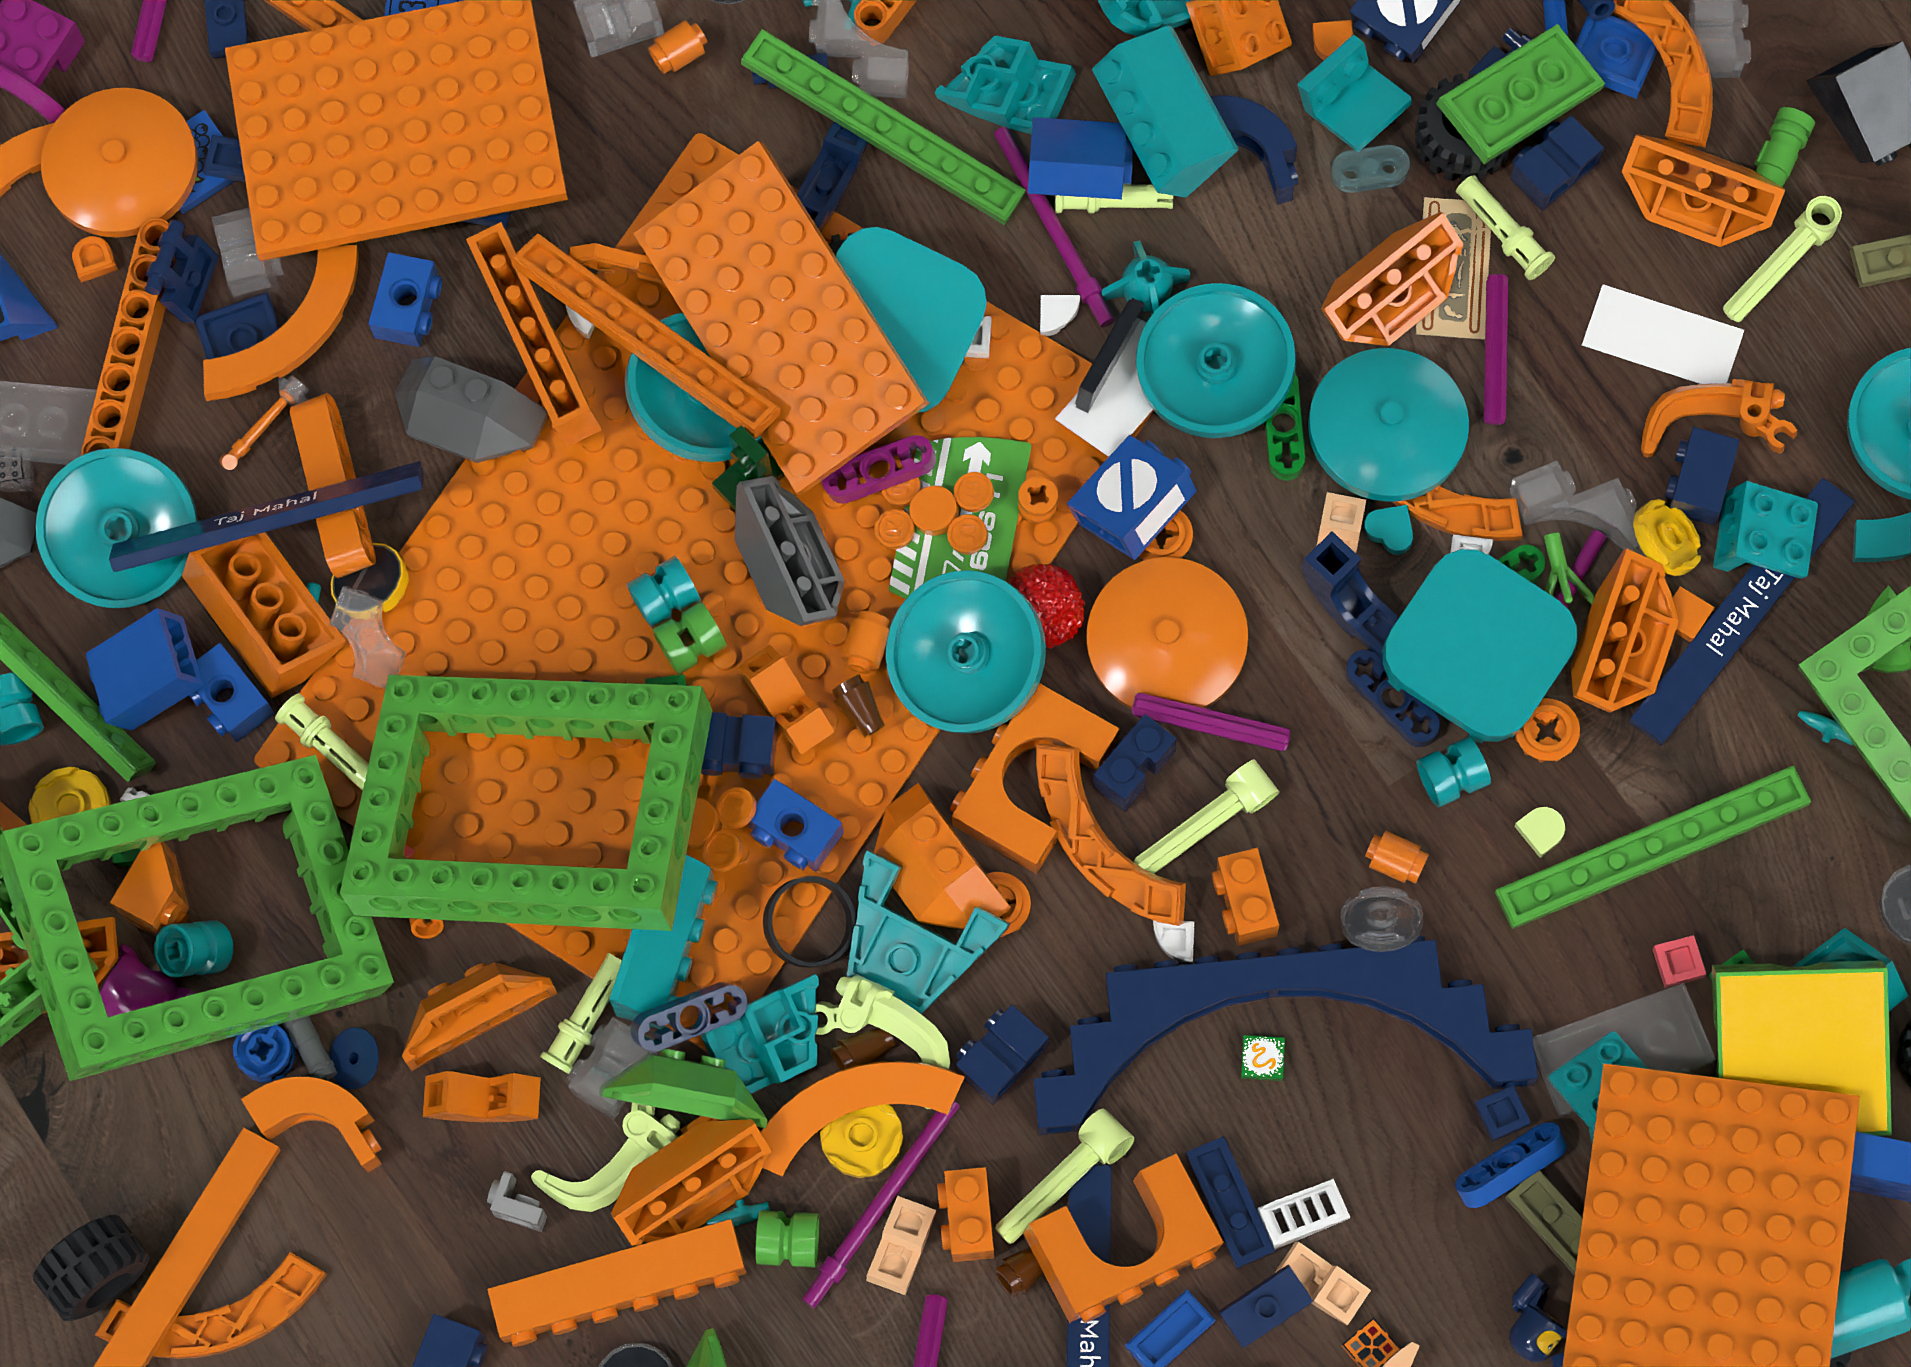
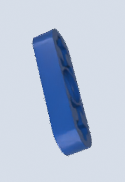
M1551 1122L1539 1124L1463 1172L1456 1179L1455 1188L1466 1207H1482L1561 1157L1567 1149V1142L1557 1124ZM1517 1162L1516 1164H1514V1165H1512V1166H1510V1167H1508V1168H1505V1167H1507L1508 1165Z

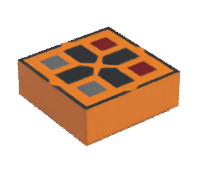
M1374 1317L1341 1345L1358 1367H1383L1390 1358L1401 1350Z

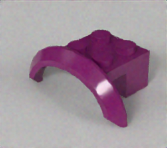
M2 0L0 3V88L28 104L49 123H55L65 109L40 90L39 87L52 67L65 73L85 43L76 23L33 0Z

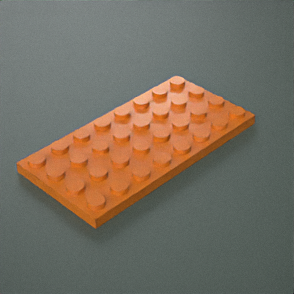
M757 141L633 233L710 357L780 407V416L760 436L796 494L802 495L930 404L764 143Z

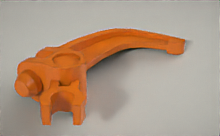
M1733 379L1732 383L1681 386L1662 394L1650 408L1643 431L1641 451L1647 458L1654 456L1659 442L1669 425L1685 416L1721 415L1740 418V428L1743 433L1751 437L1761 436L1767 441L1769 448L1779 454L1784 451V444L1776 440L1775 435L1784 432L1794 439L1797 436V429L1791 422L1778 420L1771 415V409L1782 408L1785 400V393L1779 389H1774V383Z

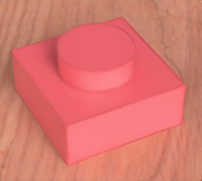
M1694 935L1653 947L1652 950L1664 988L1698 980L1706 976Z

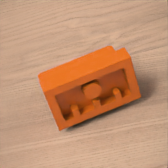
M1190 0L1186 2L1210 76L1242 70L1292 45L1278 0Z

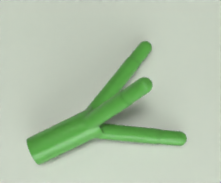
M1560 533L1545 535L1544 540L1551 565V572L1545 592L1553 596L1557 579H1559L1564 600L1566 603H1571L1573 598L1568 583L1569 580L1592 605L1595 595L1567 566Z

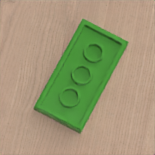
M1556 24L1441 96L1436 104L1483 164H1486L1602 90L1606 83L1561 27Z

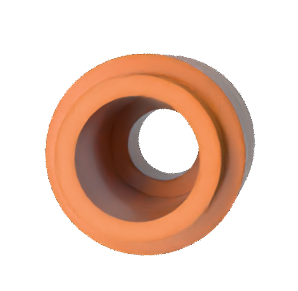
M684 20L655 38V44L647 49L659 70L666 74L670 70L672 72L678 71L705 54L703 45L708 42L696 23L690 26Z
M860 611L858 617L852 620L841 653V658L847 661V668L862 674H868L870 669H879L889 635L888 626L890 621L886 617L870 611Z
M1385 830L1382 837L1374 835L1365 857L1372 860L1369 868L1402 883L1408 880L1416 884L1429 854L1421 851L1420 845Z

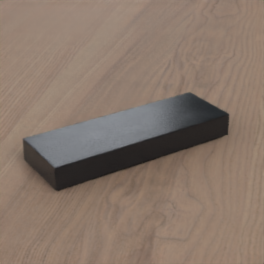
M1134 298L1128 300L1079 387L1075 401L1076 408L1086 413L1091 409L1139 324L1144 303Z

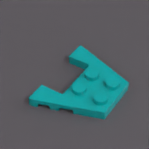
M867 850L863 860L864 871L862 885L859 887V906L856 926L853 929L847 976L853 977L858 974L865 979L895 991L894 997L903 1001L922 1015L1009 928L1011 923L977 906L974 908L957 943L939 935L884 905L902 866L871 850Z

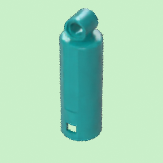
M1879 1258L1840 1272L1831 1358L1910 1331L1911 1258L1903 1261L1894 1269L1889 1261Z

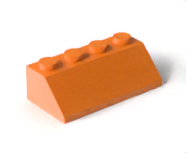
M265 532L189 552L182 574L183 579L271 698L305 682L345 645L346 640Z

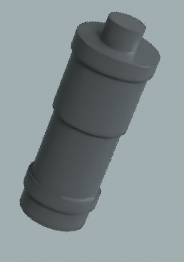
M311 1016L282 1024L284 1031L287 1032L292 1044L307 1067L310 1077L328 1081L337 1074L334 1067L335 1064L328 1056L320 1036L311 1021Z

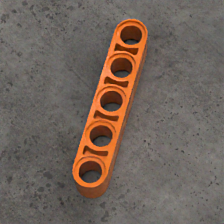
M325 393L290 407V416L309 491L355 479L356 475L341 415L333 397L329 393ZM363 506L316 518L324 555L332 574L339 579L376 564L375 551Z

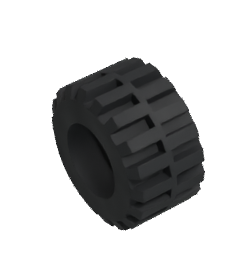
M1463 74L1454 75L1453 82H1449L1447 78L1439 81L1437 89L1434 87L1430 88L1426 94V99L1421 102L1415 130L1416 149H1421L1420 158L1423 163L1431 161L1430 170L1433 173L1437 174L1441 170L1445 172L1444 179L1452 181L1453 176L1460 177V183L1473 175L1478 180L1485 179L1486 171L1493 175L1499 170L1500 162L1505 163L1511 150L1509 148L1486 164H1483L1466 141L1453 137L1444 127V123L1448 121V118L1436 103L1441 96L1469 80L1463 79Z
M104 1216L84 1224L58 1242L37 1266L33 1273V1281L63 1321H74L96 1313L125 1293L142 1275L148 1265L150 1256L120 1216Z

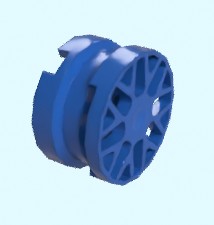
M278 1025L237 1035L233 1044V1057L238 1067L250 1079L260 1083H271L284 1078L292 1069L296 1059L294 1045L287 1033Z

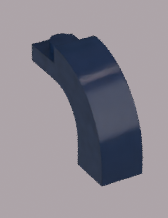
M1210 96L1236 145L1254 153L1264 165L1277 204L1292 201L1294 186L1298 185V176L1293 164L1296 161L1297 144L1283 121L1269 109L1251 100L1235 96Z
M1331 531L1304 558L1302 572L1315 597L1336 623L1352 639L1356 636L1383 660L1382 648L1399 617L1374 594L1362 578L1359 571L1361 558Z

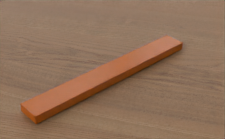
M537 233L511 258L512 266L735 428L742 425L755 440L780 416L779 406Z
M243 1127L94 1367L147 1366L280 1153L279 1146Z

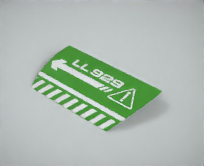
M958 437L929 441L936 453V463L929 473L919 477L922 489L928 486H941L948 489L954 496L956 482L961 476L970 472L982 473L992 482L994 498L987 508L979 512H968L959 506V516L972 514L984 522L988 530V539L980 551L964 555L956 552L951 547L947 533L930 536L922 533L915 526V534L911 542L903 548L896 549L889 585L891 593L905 599L928 580L954 571H978L1006 581L1019 515L1018 492L1026 478L1031 451L1030 443L999 438ZM919 448L915 452V463L922 461L921 454L923 453H921ZM909 505L904 508V511L910 515Z

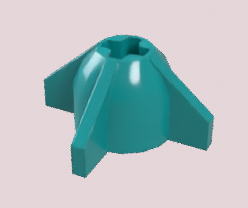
M1139 240L1133 242L1136 258L1125 267L1122 279L1102 289V298L1104 301L1125 297L1127 302L1129 299L1134 298L1144 303L1142 311H1150L1152 315L1158 307L1171 298L1173 285L1190 281V271L1185 268L1170 267L1161 258L1146 255Z

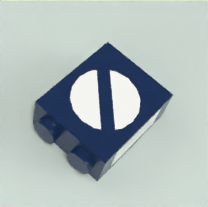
M1357 0L1349 12L1352 20L1355 22L1352 27L1369 40L1376 36L1386 43L1384 50L1400 62L1407 58L1415 64L1462 0Z

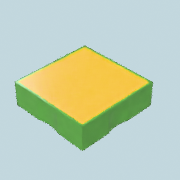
M1882 960L1820 962L1801 967H1787L1772 963L1712 965L1713 1021L1717 1033L1718 1049L1715 1078L1857 1095L1860 1098L1856 1132L1875 1136L1892 1135L1888 968Z

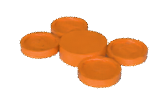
M970 472L961 476L954 486V496L948 489L941 486H928L922 489L919 477L881 490L889 504L896 507L910 505V515L903 510L892 509L884 512L877 519L874 531L876 538L884 547L900 549L908 545L914 537L915 526L919 531L930 536L947 533L951 547L960 554H974L980 551L986 544L988 530L984 522L972 514L959 516V506L968 512H979L987 508L992 502L994 487L986 475L979 472Z
M734 787L728 789L720 796L716 807L705 799L696 798L688 847L691 849L703 848L704 862L713 870L725 872L734 868L740 861L743 853L742 842L734 833L721 830L722 823L733 829L747 825L756 812L754 796L744 788Z

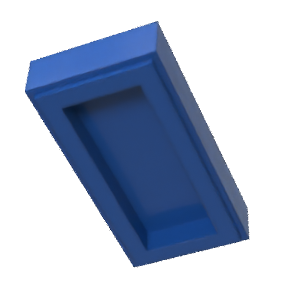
M1187 1289L1125 1344V1348L1142 1367H1166L1210 1328L1216 1320Z

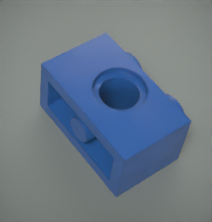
M388 252L368 323L374 338L420 347L423 335H428L431 330L433 314L430 312L432 301L439 298L442 290L443 280L438 274L434 261ZM412 295L417 297L411 305H399V302L405 296Z
M221 643L196 660L204 686L190 694L189 697L197 707L203 703L207 705L212 712L207 719L221 737L228 732L237 743L275 714L265 698ZM226 688L234 689V693L228 701H216V697L221 690Z
M776 779L772 781L756 804L755 815L748 823L749 828L752 830L750 835L760 844L767 848H770L772 844L776 845L786 852L784 858L792 865L801 870H804L807 866L815 872L818 871L844 834L842 822ZM798 821L804 825V829L799 835L790 837L782 832L783 827L787 823Z

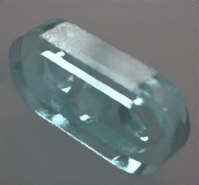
M1395 145L1363 148L1360 151H1345L1339 154L1333 161L1331 178L1338 189L1347 193L1394 187L1400 185L1407 178L1410 160L1407 153ZM1385 165H1392L1396 171L1387 173L1382 168ZM1346 171H1354L1358 176L1354 179H1349L1345 177L1344 173Z

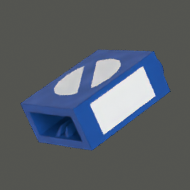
M1128 435L1068 501L1067 505L1081 527L1133 560H1136L1197 490L1190 478L1192 472L1183 461L1176 457L1170 460L1152 442L1145 440L1142 443L1133 436Z

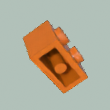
M1258 848L1218 857L1217 871L1211 872L1217 896L1223 895L1227 910L1222 911V916L1227 934L1234 933L1237 947L1277 937L1279 923Z
M986 1167L944 1171L945 1183L937 1184L939 1209L948 1208L949 1224L941 1225L943 1250H951L953 1262L994 1259Z

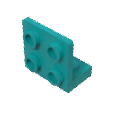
M1354 34L1297 84L1304 111L1355 151L1362 150L1412 105L1410 95L1370 66L1365 44Z
M1749 481L1730 489L1725 493L1713 568L1728 572L1744 563H1749L1800 579L1808 575L1818 509L1817 502Z
M1611 1031L1549 1075V1081L1588 1126L1592 1145L1603 1063L1648 1069L1615 1031Z

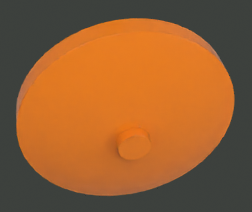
M111 88L98 91L72 104L59 116L51 127L45 139L41 155L43 183L57 210L76 227L104 237L117 238L138 235L141 225L147 220L161 218L167 221L182 207L190 195L198 171L197 145L187 122L180 112L160 96L135 88Z
M1152 558L1122 570L1099 593L1088 620L1087 648L1094 673L1105 690L1115 700L1131 710L1134 697L1139 692L1208 708L1221 699L1233 686L1242 670L1247 654V620L1237 595L1217 573L1202 564L1183 558Z

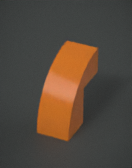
M771 645L737 667L768 715L776 718L778 728L801 755L835 732L821 708L806 695L784 657Z
M453 1071L428 1075L425 1077L423 1117L465 1122H517L538 1119L541 1078L516 1073L486 1078Z

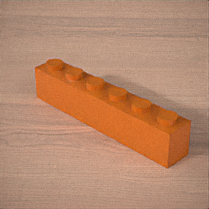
M502 222L467 238V243L550 420L564 445L569 447L601 431L602 429L531 279L512 266L511 258L517 253V250Z
M729 1219L487 1290L499 1337L504 1343L512 1342V1346L517 1347L536 1341V1334L552 1330L553 1335L574 1331L578 1328L577 1323L593 1318L594 1323H602L618 1317L617 1311L634 1307L635 1312L654 1308L659 1305L658 1299L674 1295L675 1300L686 1299L699 1294V1287L713 1283L715 1288L728 1287L740 1282L739 1276L747 1274L734 1224Z

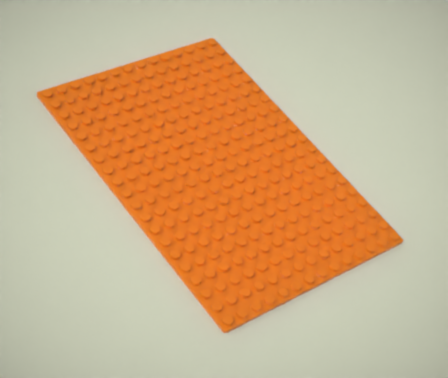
M696 134L615 249L646 255L633 233L739 154L705 134ZM791 186L797 195L799 190ZM834 211L821 234L829 244L832 242V235L840 234V240L847 239L848 233H855L864 228ZM615 268L613 274L598 271L596 274L659 321L669 316L683 313L665 283L637 279V272L622 268ZM987 302L984 317L991 316L992 320L989 358L965 357L949 391L938 405L926 412L914 414L858 455L913 435L923 436L929 441L958 437H987L1030 443L1031 451L1025 481L1034 476H1043L1050 479L1058 490L1057 510L1049 521L1042 524L1026 521L1019 512L1006 582H1008L1010 577H1014L1015 571L1021 570L1024 566L1053 563L1078 525V521H1076L1067 505L1068 501L1107 460L1108 456L1055 420L1078 393L1079 387L1092 363L1047 336L1040 335V332ZM567 315L556 330V334L602 430L566 447L549 417L533 448L524 451L520 449L508 455L479 463L465 459L399 552L406 563V570L409 576V582L403 597L388 612L385 613L383 610L380 613L374 614L375 618L368 620L352 618L341 634L346 640L345 645L313 673L299 694L305 697L304 703L320 717L326 716L331 723L330 729L369 763L388 675L582 682L583 679L603 683L645 684V679L678 675L652 632L654 628L648 625L626 586V583L644 573L651 576L654 575L657 565L676 556L692 580L701 598L699 602L705 605L727 644L726 648L710 657L701 654L698 656V664L679 674H685L687 686H702L713 709L712 712L727 713V716L743 717V715L770 717L737 667L771 645L784 657L806 695L821 708L835 731L801 755L778 728L773 775L763 774L761 779H748L740 777L738 775L739 772L723 771L722 775L719 776L704 774L700 776L697 798L705 799L715 807L720 796L728 789L734 787H741L749 791L754 796L757 804L772 781L776 779L842 822L844 834L818 871L815 872L807 866L804 870H801L792 865L784 858L786 852L776 845L772 844L770 848H767L760 844L750 835L752 830L748 824L741 828L733 829L722 823L721 830L730 831L741 840L743 845L742 857L738 864L728 871L718 872L712 869L713 880L718 882L716 894L711 905H704L700 919L705 920L703 934L699 943L692 942L688 957L693 959L692 967L687 981H679L675 996L683 997L718 982H729L740 987L745 992L747 1003L765 995L786 963L772 951L764 935L763 914L771 895L784 883L806 876L826 878L838 885L883 818L886 807L895 800L941 731V729L930 726L914 716L898 698L887 671L886 648L879 669H870L868 674L850 670L846 667L847 661L841 658L852 620L858 617L860 611H870L886 617L890 621L888 629H890L898 609L906 600L889 591L896 549H888L881 545L874 531L875 523L881 514L892 509L904 511L905 507H896L889 504L884 498L882 491L849 503H837L829 497L822 481L800 495L796 494L786 476L779 481L781 483L780 486L794 494L813 511L845 583L837 607V615L831 620L800 626L766 610L735 542L736 512L712 487V482L732 466L735 460L731 459L720 462L690 460L675 455L654 442L638 425L626 398L625 374L632 352L597 327H595L589 339L585 338L576 331ZM527 371L515 390L545 408ZM1154 410L1148 414L1131 436L1137 437ZM914 449V450L912 451V453H913V457H912L913 461H914V458H915L916 449ZM893 456L898 467H903L899 456ZM883 460L876 461L871 465L869 475L873 478L884 477L889 472L890 464ZM860 469L855 470L859 476L860 483H866ZM840 476L837 478L838 485L836 486L841 491L847 488V480L844 476ZM1040 492L1039 494H1034V495H1033V494H1030V495L1033 496V497H1034V496H1039V495L1041 494V492ZM673 609L670 619L677 622L680 621L683 611ZM687 632L680 636L685 648L693 645ZM859 674L864 682H869L881 719L885 724L883 728L865 738L854 723L834 703L836 697L832 692L834 688ZM278 723L255 755L254 761L259 768L316 755L337 817L355 828L363 791L315 747L303 746L300 743L301 737L286 724L281 725ZM423 731L430 743V751L428 757L424 756L419 780L422 784L421 793H416L411 816L414 820L413 829L408 830L406 845L415 850L412 859L627 869L651 744L642 743L638 739L612 738V742H604L602 738L573 737L571 741L564 740L561 736L534 735V739H526L524 735L495 734L494 738L487 737L484 733L457 732L456 736H448L447 732ZM791 821L783 827L782 832L787 836L794 837L803 831L804 825L798 821ZM687 847L686 855L706 864L702 855L703 848L691 849ZM800 882L788 888L778 899L772 916L773 932L779 945L789 955L793 953L833 893L825 886L813 882ZM504 923L592 980L606 959L607 953L620 960L623 959L632 929ZM725 993L723 994L724 1001L715 1006L705 1004L708 1009L721 1007L729 1010L728 1003L734 1000V998ZM694 1005L687 1006L680 1014V1023L684 1028L693 1026L698 1019V1010ZM670 1024L665 1025L666 1027L674 1031ZM701 1035L688 1039V1041L708 1053Z

